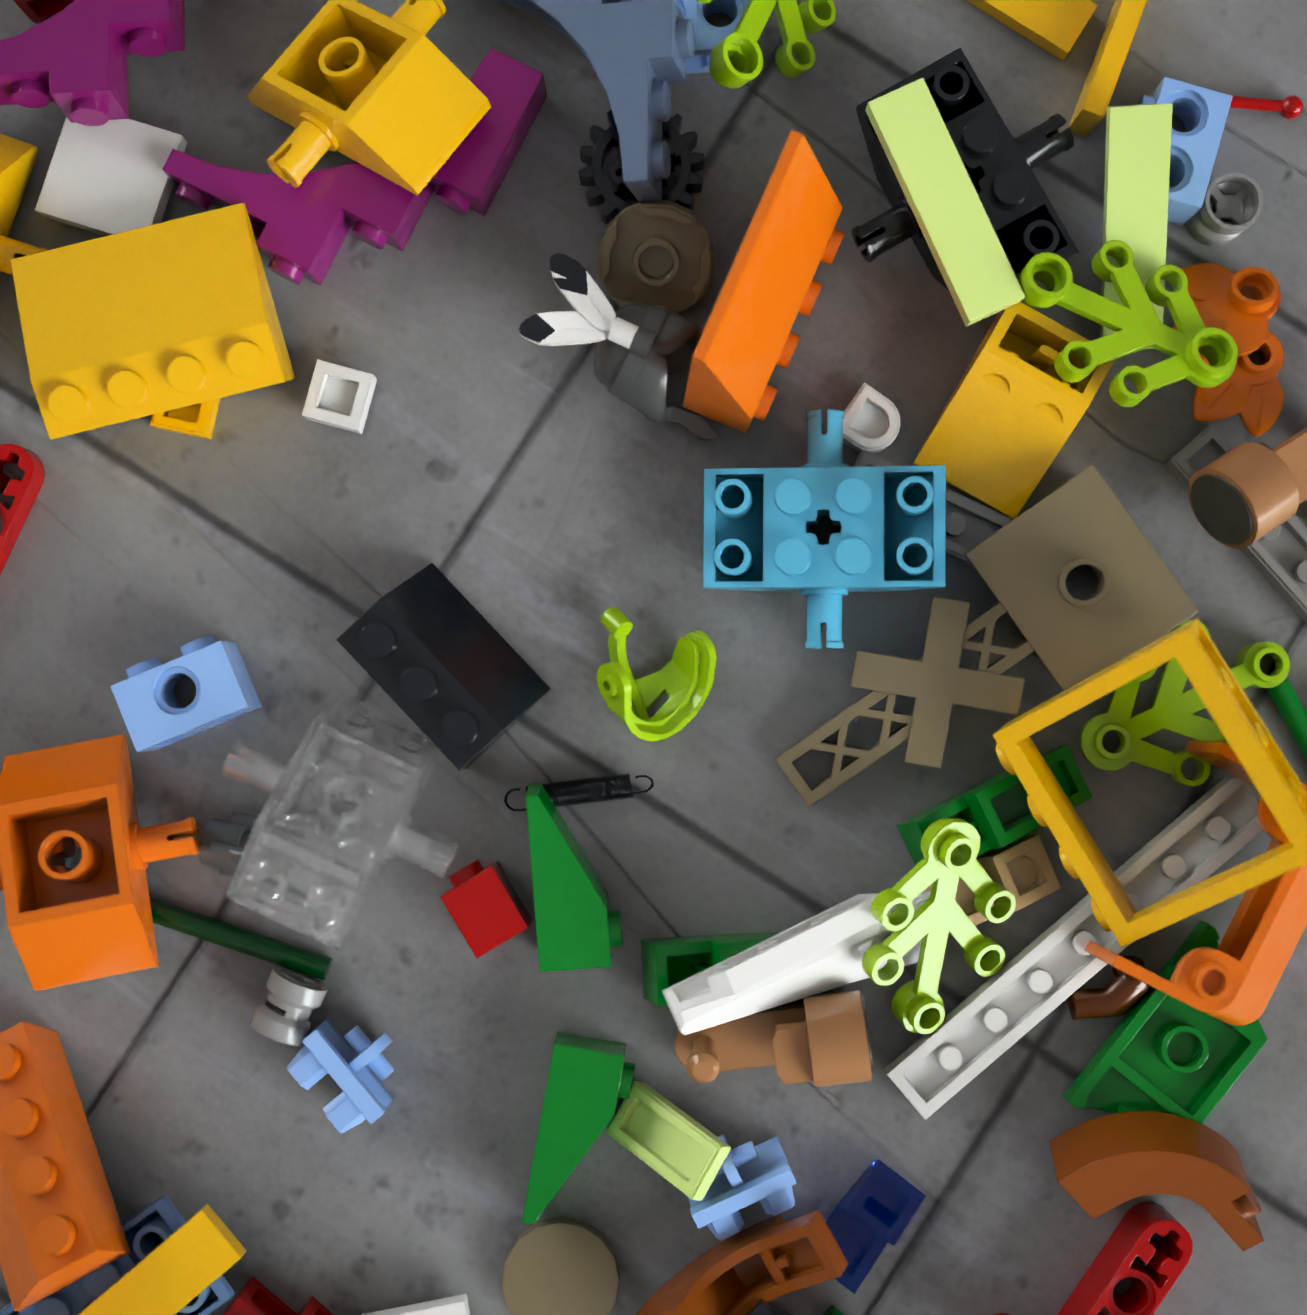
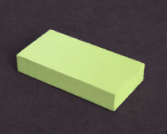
M634 1081L631 1086L629 1099H624L606 1133L692 1200H703L732 1148L648 1084L640 1081Z

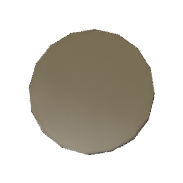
M670 200L641 201L625 207L608 224L599 244L598 272L607 292L620 308L630 304H639L646 307L650 304L669 309L668 311L679 315V312L688 309L691 305L694 306L704 296L713 277L714 248L706 226L690 209Z
M559 1216L538 1221L519 1234L506 1256L501 1284L506 1307L512 1315H609L616 1302L620 1273L615 1251L602 1232L591 1225L588 1227L583 1223L575 1222L573 1218Z

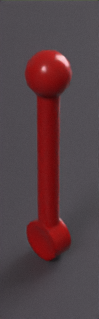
M1295 95L1288 96L1283 100L1233 96L1230 108L1280 112L1286 119L1298 117L1304 107L1303 101Z

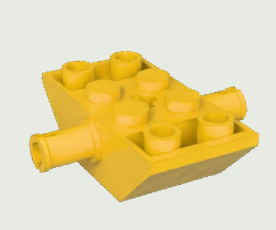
M329 0L247 95L251 104L296 128L279 149L267 159L269 167L279 178L287 184L290 183L292 187L298 188L305 176L327 150L338 151L418 196L492 107L488 98L425 36L435 23L446 14V6L442 0H405L391 18L356 0Z

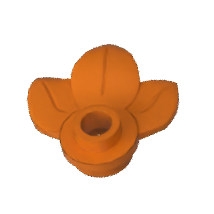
M1200 263L1181 268L1188 279L1187 290L1205 327L1220 328L1230 334L1237 345L1238 357L1259 349L1269 335L1268 319L1276 313L1281 301L1279 283L1276 277L1271 272L1259 267H1246L1236 273L1216 263ZM1174 322L1172 328L1178 330Z
M1269 331L1268 337L1259 348L1264 358L1262 365L1252 363L1248 354L1237 358L1234 372L1222 384L1210 388L1196 386L1192 405L1193 419L1196 422L1219 421L1239 414L1245 429L1253 437H1259L1272 427L1282 410L1284 393L1277 378L1284 363V350L1279 339ZM1199 353L1202 360L1209 365L1207 358Z

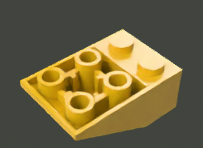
M1022 302L1000 311L988 329L913 464L916 466L946 465V483L1011 519H1015L1088 409L1115 360L1096 366L1080 382H1067L1055 370L1054 361L1057 354L1071 341L1081 340L1087 343L1090 340ZM1068 355L1069 361L1074 367L1083 369V363L1077 356Z

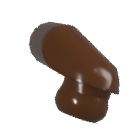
M1124 956V958L1145 968V963L1140 958ZM1113 967L1112 970L1115 978L1105 988L1078 989L1068 997L1070 1015L1073 1020L1123 1016L1149 992L1150 985Z

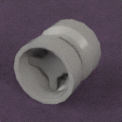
M1239 172L1224 173L1214 179L1207 187L1202 208L1187 221V228L1192 237L1204 245L1211 247L1223 246L1254 224L1261 215L1264 205L1263 192L1257 181L1249 175Z
M275 966L266 983L269 991L264 1003L256 1006L250 1020V1026L256 1032L274 1041L287 1045L303 1046L302 1040L309 1035L312 1028L309 1021L313 1009L322 1005L328 987L315 977L282 966Z

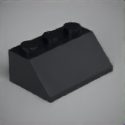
M433 563L381 597L336 639L459 771L468 768L551 690L541 677Z

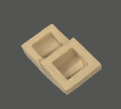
M1039 834L1012 842L1003 848L992 850L976 858L993 882L1000 883L1013 893L1016 898L1014 912L1061 889ZM959 878L955 901L972 923L977 926L988 919L976 910L974 906L975 895ZM931 884L929 887H927L925 890H926V891H931L932 884ZM997 898L993 902L991 907H993L998 902L999 898Z

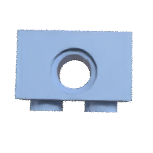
M214 635L196 639L180 647L182 657L165 664L161 663L160 658H153L138 663L125 670L128 679L110 686L137 752L156 751L262 707L236 643L221 640L216 642ZM185 675L189 676L196 686L195 698L187 707H183L178 703L174 692L176 683Z

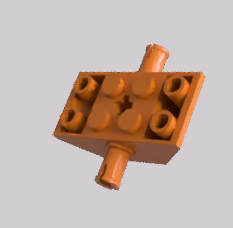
M125 734L7 755L4 758L0 775V891L4 892L9 932L34 991L159 967L146 875L148 862L190 854H200V840H195L192 836L199 834L198 826L193 816L187 817L185 820L143 828L140 825L128 741ZM76 846L82 850V858L78 866L72 869L66 867L65 862L66 858H71L75 855Z

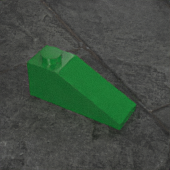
M531 783L526 793L539 971L611 967L612 947L623 946L621 912L609 911L606 888L542 783Z
M557 1032L522 1223L535 1224L614 1117L617 1098L629 1099L635 1063L624 1061L626 1044Z

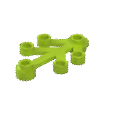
M696 0V1L699 2V3H702V4H708V3L712 2L713 0ZM749 0L734 33H731L717 43L711 51L709 70L712 78L721 86L740 88L760 74L763 67V54L757 41L773 9L775 10L783 44L778 47L775 54L777 67L783 75L789 78H797L813 67L816 58L814 48L807 40L805 31L810 34H817L833 24L836 19V7L833 0H803L799 5L797 0ZM813 7L818 11L820 19L815 15ZM792 51L797 55L799 63L793 58Z
M1119 240L1106 242L1093 256L1092 269L1099 279L1113 283L1123 305L1072 283L1073 274L1070 265L1064 258L1055 253L1043 252L1035 255L1020 272L1018 282L1025 295L1023 301L1028 305L1048 308L1056 304L1116 331L1087 343L1081 340L1071 341L1057 354L1054 361L1055 370L1067 382H1080L1096 366L1149 347L1171 357L1144 369L1140 366L1129 365L1114 376L1109 384V393L1118 405L1134 407L1146 398L1151 391L1185 378L1199 387H1215L1226 381L1234 372L1238 358V348L1234 339L1220 328L1205 327L1187 290V276L1182 269L1175 265L1167 264L1158 268L1147 280L1144 288L1133 266L1134 254L1132 249L1126 243ZM1106 255L1116 258L1120 267H1114L1109 264ZM1160 279L1169 282L1173 288V292H1169L1166 289H1164L1161 285ZM1034 280L1043 282L1047 287V291L1041 289ZM1151 302L1162 307L1168 306L1178 330L1161 323ZM1199 353L1207 358L1209 365L1202 360ZM1068 355L1077 356L1083 363V369L1074 367L1070 363ZM1124 379H1128L1136 385L1137 394L1131 393L1126 389Z
M1192 620L1184 621L1183 623L1172 629L1170 632L1178 629L1179 627L1189 623ZM1202 623L1203 627L1210 636L1208 628ZM1256 642L1248 644L1241 649L1236 658V665L1230 668L1242 689L1249 686L1252 688H1272L1278 686L1287 678L1290 671V659L1287 652L1280 645L1273 642ZM1265 654L1270 655L1275 661V669L1269 676L1265 675L1260 669V660ZM1176 658L1165 663L1151 708L1131 717L1141 681L1152 677L1157 667L1114 690L1106 712L1091 717L1082 727L1079 736L1080 750L1083 757L1092 766L1101 770L1114 771L1124 768L1130 762H1134L1169 774L1176 783L1185 786H1199L1203 784L1209 777L1210 764L1186 751H1180L1175 754L1141 739L1164 729L1198 741L1224 742L1229 745L1215 721L1194 715V713L1206 707L1194 687L1183 691L1187 676ZM1110 730L1116 732L1120 740L1118 748L1111 753L1107 752L1102 745L1103 736ZM1187 758L1194 759L1197 764V773L1191 779H1186L1181 772V765Z
M942 818L933 822L925 830L921 839V852L924 858L892 888L881 891L875 897L871 906L873 917L886 929L894 931L882 943L870 947L862 958L863 971L876 984L888 986L896 982L904 969L902 957L922 939L915 979L901 986L894 994L891 1002V1011L894 1017L912 1033L930 1034L936 1031L944 1021V1002L937 991L949 933L964 950L966 964L980 976L988 977L994 975L1001 969L1005 961V951L990 937L982 935L955 901L960 878L975 895L974 906L976 910L990 922L1002 923L1006 921L1016 908V898L1013 893L1000 883L993 882L976 858L980 850V836L975 827L963 819ZM932 884L930 898L914 912V906L911 901ZM997 898H999L998 902L993 907H991L993 902ZM898 904L895 911L888 915L889 910ZM988 952L985 958L981 960L982 956ZM887 960V963L884 965V967L878 970L880 964L883 961Z

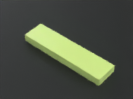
M924 78L868 102L865 111L965 326L967 327L1020 303L1025 298V295Z
M1173 103L1107 107L1103 245L1110 240H1119L1126 243L1132 249L1134 254L1133 266L1144 288L1151 275L1158 268L1166 265ZM1106 255L1109 264L1114 267H1120L1116 258ZM1160 279L1161 285L1165 289V280ZM1101 280V296L1123 305L1113 283ZM1151 302L1163 324L1164 307ZM1100 324V338L1116 332Z

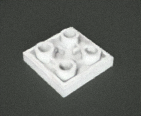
M66 117L35 211L42 217L103 236L161 223L174 182L162 169L171 151L175 149L184 153L188 142L181 134L132 119L108 120L106 124L101 126H86L77 122L71 123Z

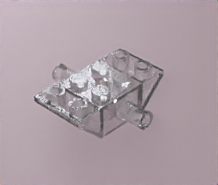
M341 693L315 718L293 758L287 763L247 745L242 740L237 741L232 748V751L236 752V754H228L222 768V776L237 780L270 797L254 824L226 897L338 951L387 858L392 860L396 855L443 879L449 869L448 865L452 863L459 848V842H453L411 822L413 818L411 813L443 753L421 729L344 693ZM342 803L349 804L352 807L351 811L347 812L335 810H338Z

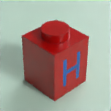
M479 859L448 877L453 887L448 889L440 898L476 958L519 934L531 924L532 918L498 861L483 868Z

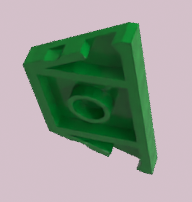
M1200 920L1158 975L1170 980L1181 958L1191 950L1201 947L1218 949L1219 944L1217 940L1220 937L1216 929L1209 923ZM1150 986L1149 992L1130 1009L1062 1097L1075 1108L1084 1110L1088 1107L1111 1113L1130 1111L1162 1112L1185 1117L1203 1124L1268 1039L1258 1019L1243 1026L1230 1025Z

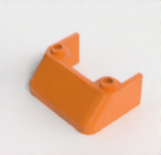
M1189 740L1184 751L1255 786L1230 745L1224 742ZM1302 783L1305 790L1307 791V785ZM1261 796L1257 807L1258 820L1264 832L1272 838L1266 850L1267 852L1289 842ZM1307 864L1247 890L1218 949L1201 947L1191 950L1181 958L1170 980L1089 940L1084 951L1222 1022L1234 1026L1250 1024L1257 1020L1264 1012L1307 925Z

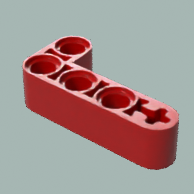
M1141 1202L1134 1205L1124 1215L1057 1315H1154L1188 1265L1193 1254V1241L1189 1232L1159 1204ZM1155 1233L1163 1236L1159 1242L1151 1239ZM1137 1256L1145 1263L1144 1267H1141L1135 1260ZM1134 1277L1132 1288L1127 1293L1120 1296L1113 1295L1114 1287L1121 1279ZM996 1313V1314H993V1315H1010V1314H1007V1313Z

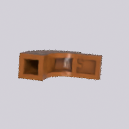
M1121 1112L1097 1117L1081 1123L1049 1141L1057 1181L1092 1220L1118 1205L1139 1196L1171 1194L1187 1198L1202 1206L1243 1252L1264 1241L1255 1217L1256 1214L1261 1212V1207L1251 1190L1237 1150L1224 1137L1201 1123L1162 1112Z
M819 1210L786 1222L783 1221L779 1214L738 1232L697 1257L663 1284L647 1300L636 1315H746L760 1299L770 1302L790 1292L841 1277L849 1263Z

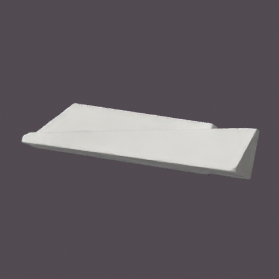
M923 891L911 901L914 906V912L930 898L931 891ZM857 894L662 990L680 1033L688 1035L869 978L862 969V958L865 952L873 945L882 943L894 932L886 929L872 915L871 906L878 894ZM898 904L889 910L888 915L895 911ZM922 939L902 957L904 966L918 962ZM887 960L883 961L880 964L878 970L884 967V965L887 963Z

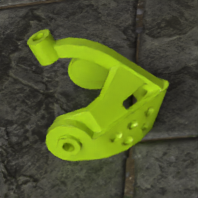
M618 607L607 609L602 614L600 622L609 632L608 648L610 662L601 665L597 670L598 688L602 697L607 702V707L639 739L654 742L676 734L696 716L711 691L717 660L716 649L712 640L706 633L700 630L686 634L679 638L672 659L660 671L634 680L626 653V636L631 632L633 623ZM665 692L669 699L653 717L649 718L647 710Z

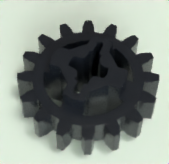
M612 110L607 112L609 128L606 131L595 125H592L589 129L590 138L595 147L581 146L580 158L588 167L578 170L580 185L593 186L585 194L586 203L589 208L604 204L601 211V220L606 225L625 207L633 205V203L624 200L638 201L623 182L620 139ZM677 113L668 122L663 121L662 141H667L670 150V174L675 172V166L680 164L681 173L677 184L671 192L667 189L666 180L662 179V200H670L692 211L694 200L687 192L701 193L703 178L695 172L704 169L705 159L703 153L692 152L697 146L698 136L696 132L680 134L682 116ZM614 147L617 151V162L607 167L608 173L603 175L605 159Z

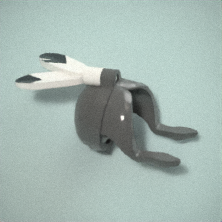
M557 253L552 255L550 258V269L553 281L576 311L537 313L520 324L519 331L521 336L528 341L543 346H565L597 342L593 361L594 372L600 383L608 387V391L631 405L653 422L677 423L684 426L689 432L700 439L716 440L718 438L717 433L703 417L678 407L666 406L668 364L665 356L675 352L685 343L695 352L703 333L701 328L695 322L668 311L669 309L650 304L647 307L639 304L625 305L614 312L604 293L577 260L565 254Z

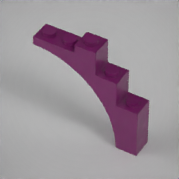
M74 0L59 13L25 32L1 40L0 106L18 104L28 108H41L47 106L49 102H56L71 123L77 122L86 126H101L106 124L108 120L129 119L128 54L157 57L165 52L185 51V1Z
M490 48L470 81L488 98L492 107L418 196L358 162L310 172L305 176L298 188L292 187L290 183L287 184L275 173L260 174L216 166L175 149L171 151L162 170L178 187L175 195L201 211L207 212L210 205L219 209L245 203L254 236L259 238L256 245L270 260L267 267L292 283L299 285L304 277L321 286L351 226H354L351 231L353 235L375 248L383 249L387 243L403 251L434 191L437 192L435 198L449 209L460 214H466L468 209H471L485 217L547 97L544 75Z

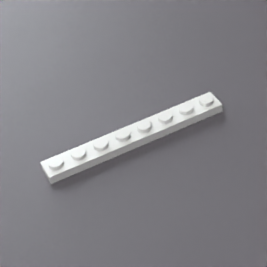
M1229 773L1114 871L1115 876L1137 911L1206 880L1263 831L1257 816V807L1261 795L1255 786ZM1087 894L947 1014L942 1025L936 1031L924 1034L884 1068L888 1077L925 1120L1108 964L1084 951L1089 940L1116 954L1121 953L1131 944L1129 943L1121 947L1113 932H1107L1100 926L1091 908L1092 898L1090 894Z

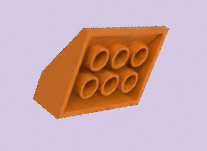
M791 130L692 356L682 406L747 434L753 417L763 422L765 421L778 390L768 385L776 365L787 369L801 337L790 332L798 313L807 317L810 316L823 286L822 283L813 280L820 262L832 265L845 232L835 228L843 207L806 138L797 131Z

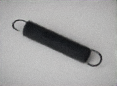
M628 773L615 776L607 775V777L601 776V778H584L575 781H558V783L552 782V784L544 783L542 785L556 807H563L581 803L589 804L590 802L598 803V801L630 799V797H634V794L651 790L654 786V781L646 775L635 776V778H648L651 781V786L647 790L633 793ZM520 788L509 790L504 797L505 805L512 811H526L527 808L514 809L508 805V795L513 791H520Z

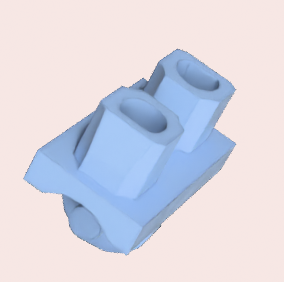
M327 1018L302 1040L305 1046L287 1066L289 1073L306 1090L310 1089L327 1073L342 1089L323 1108L326 1117L339 1133L346 1132L362 1123L365 1119L372 1124L386 1112L385 1108L394 1100V1097L380 1082L395 1070L381 1054L393 1041L386 1031L371 1042L361 1028L356 1025L343 1037Z
M724 1134L718 1136V1138H720L722 1141L729 1145ZM778 1137L771 1138L754 1146L751 1140L731 1149L703 1200H692L688 1197L690 1212L698 1229L707 1225L717 1239L723 1240L740 1232L741 1228L745 1225L740 1211L744 1207L760 1201L766 1214L777 1215L794 1207L795 1200L792 1185L797 1183Z

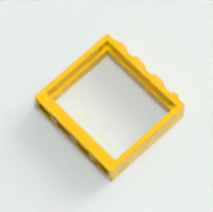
M1198 618L1015 717L992 735L997 742L995 748L1000 763L1009 774L1017 775L1028 793L1027 803L1033 817L1042 827H1049L1060 845L1059 856L1064 868L1072 878H1080L1092 898L1091 908L1097 922L1105 931L1113 932L1121 947L1307 864V791ZM1176 658L1289 842L1137 911L1030 735Z

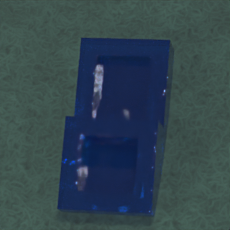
M875 1159L825 1221L849 1263L841 1277L834 1280L854 1294L886 1244L895 1246L926 1197L924 1193L879 1159Z

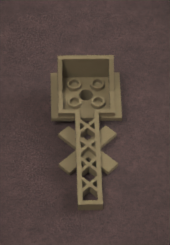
M1093 464L965 553V556L998 600L997 603L967 623L970 602L933 596L923 655L915 660L860 650L856 651L850 686L871 691L775 758L808 807L907 739L904 762L941 768L951 710L956 705L1019 715L1025 678L1003 675L1002 673L1032 652L1037 654L1062 691H1065L1158 640L1199 612ZM1079 565L1090 567L1098 578L1096 591L1091 597L1084 600L1072 597L1066 588L1068 573ZM1005 613L1009 615L1026 639L1015 648L992 644L995 621ZM983 629L981 642L968 640ZM962 648L979 651L976 670L959 667ZM990 653L1003 655L988 666ZM896 694L915 697L912 714L894 711ZM886 697L884 710L871 708ZM857 716L882 719L879 742L871 748L845 744L849 722ZM892 721L905 723L890 734ZM839 730L837 743L823 741ZM810 749L835 753L831 775L813 788L793 762ZM843 755L856 757L841 768Z

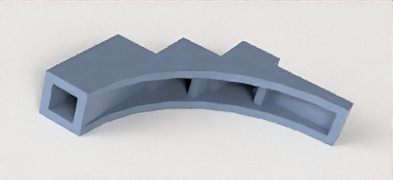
M493 0L503 2L543 20L575 44L587 58L607 92L620 139L623 182L639 202L662 200V179L669 178L671 172L669 146L666 140L662 141L663 119H669L671 116V94L668 83L686 81V58H693L695 54V35L691 19H684L675 0Z

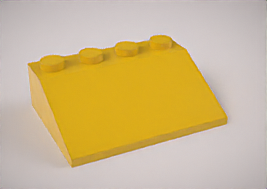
M245 203L10 260L30 380L50 440L283 383L295 378Z

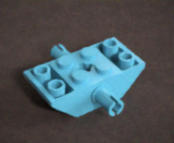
M819 409L806 412L807 464L795 468L704 469L703 588L754 592H801L802 596H807L805 648L822 649V626L826 624V648L843 649L842 596H847L848 592H892L945 588L946 465L849 467L848 464L843 463L844 412L827 409V434L823 435L822 410ZM821 518H831L833 525L841 526V532L831 534L829 544L821 545L816 534L809 533L810 528L817 526Z

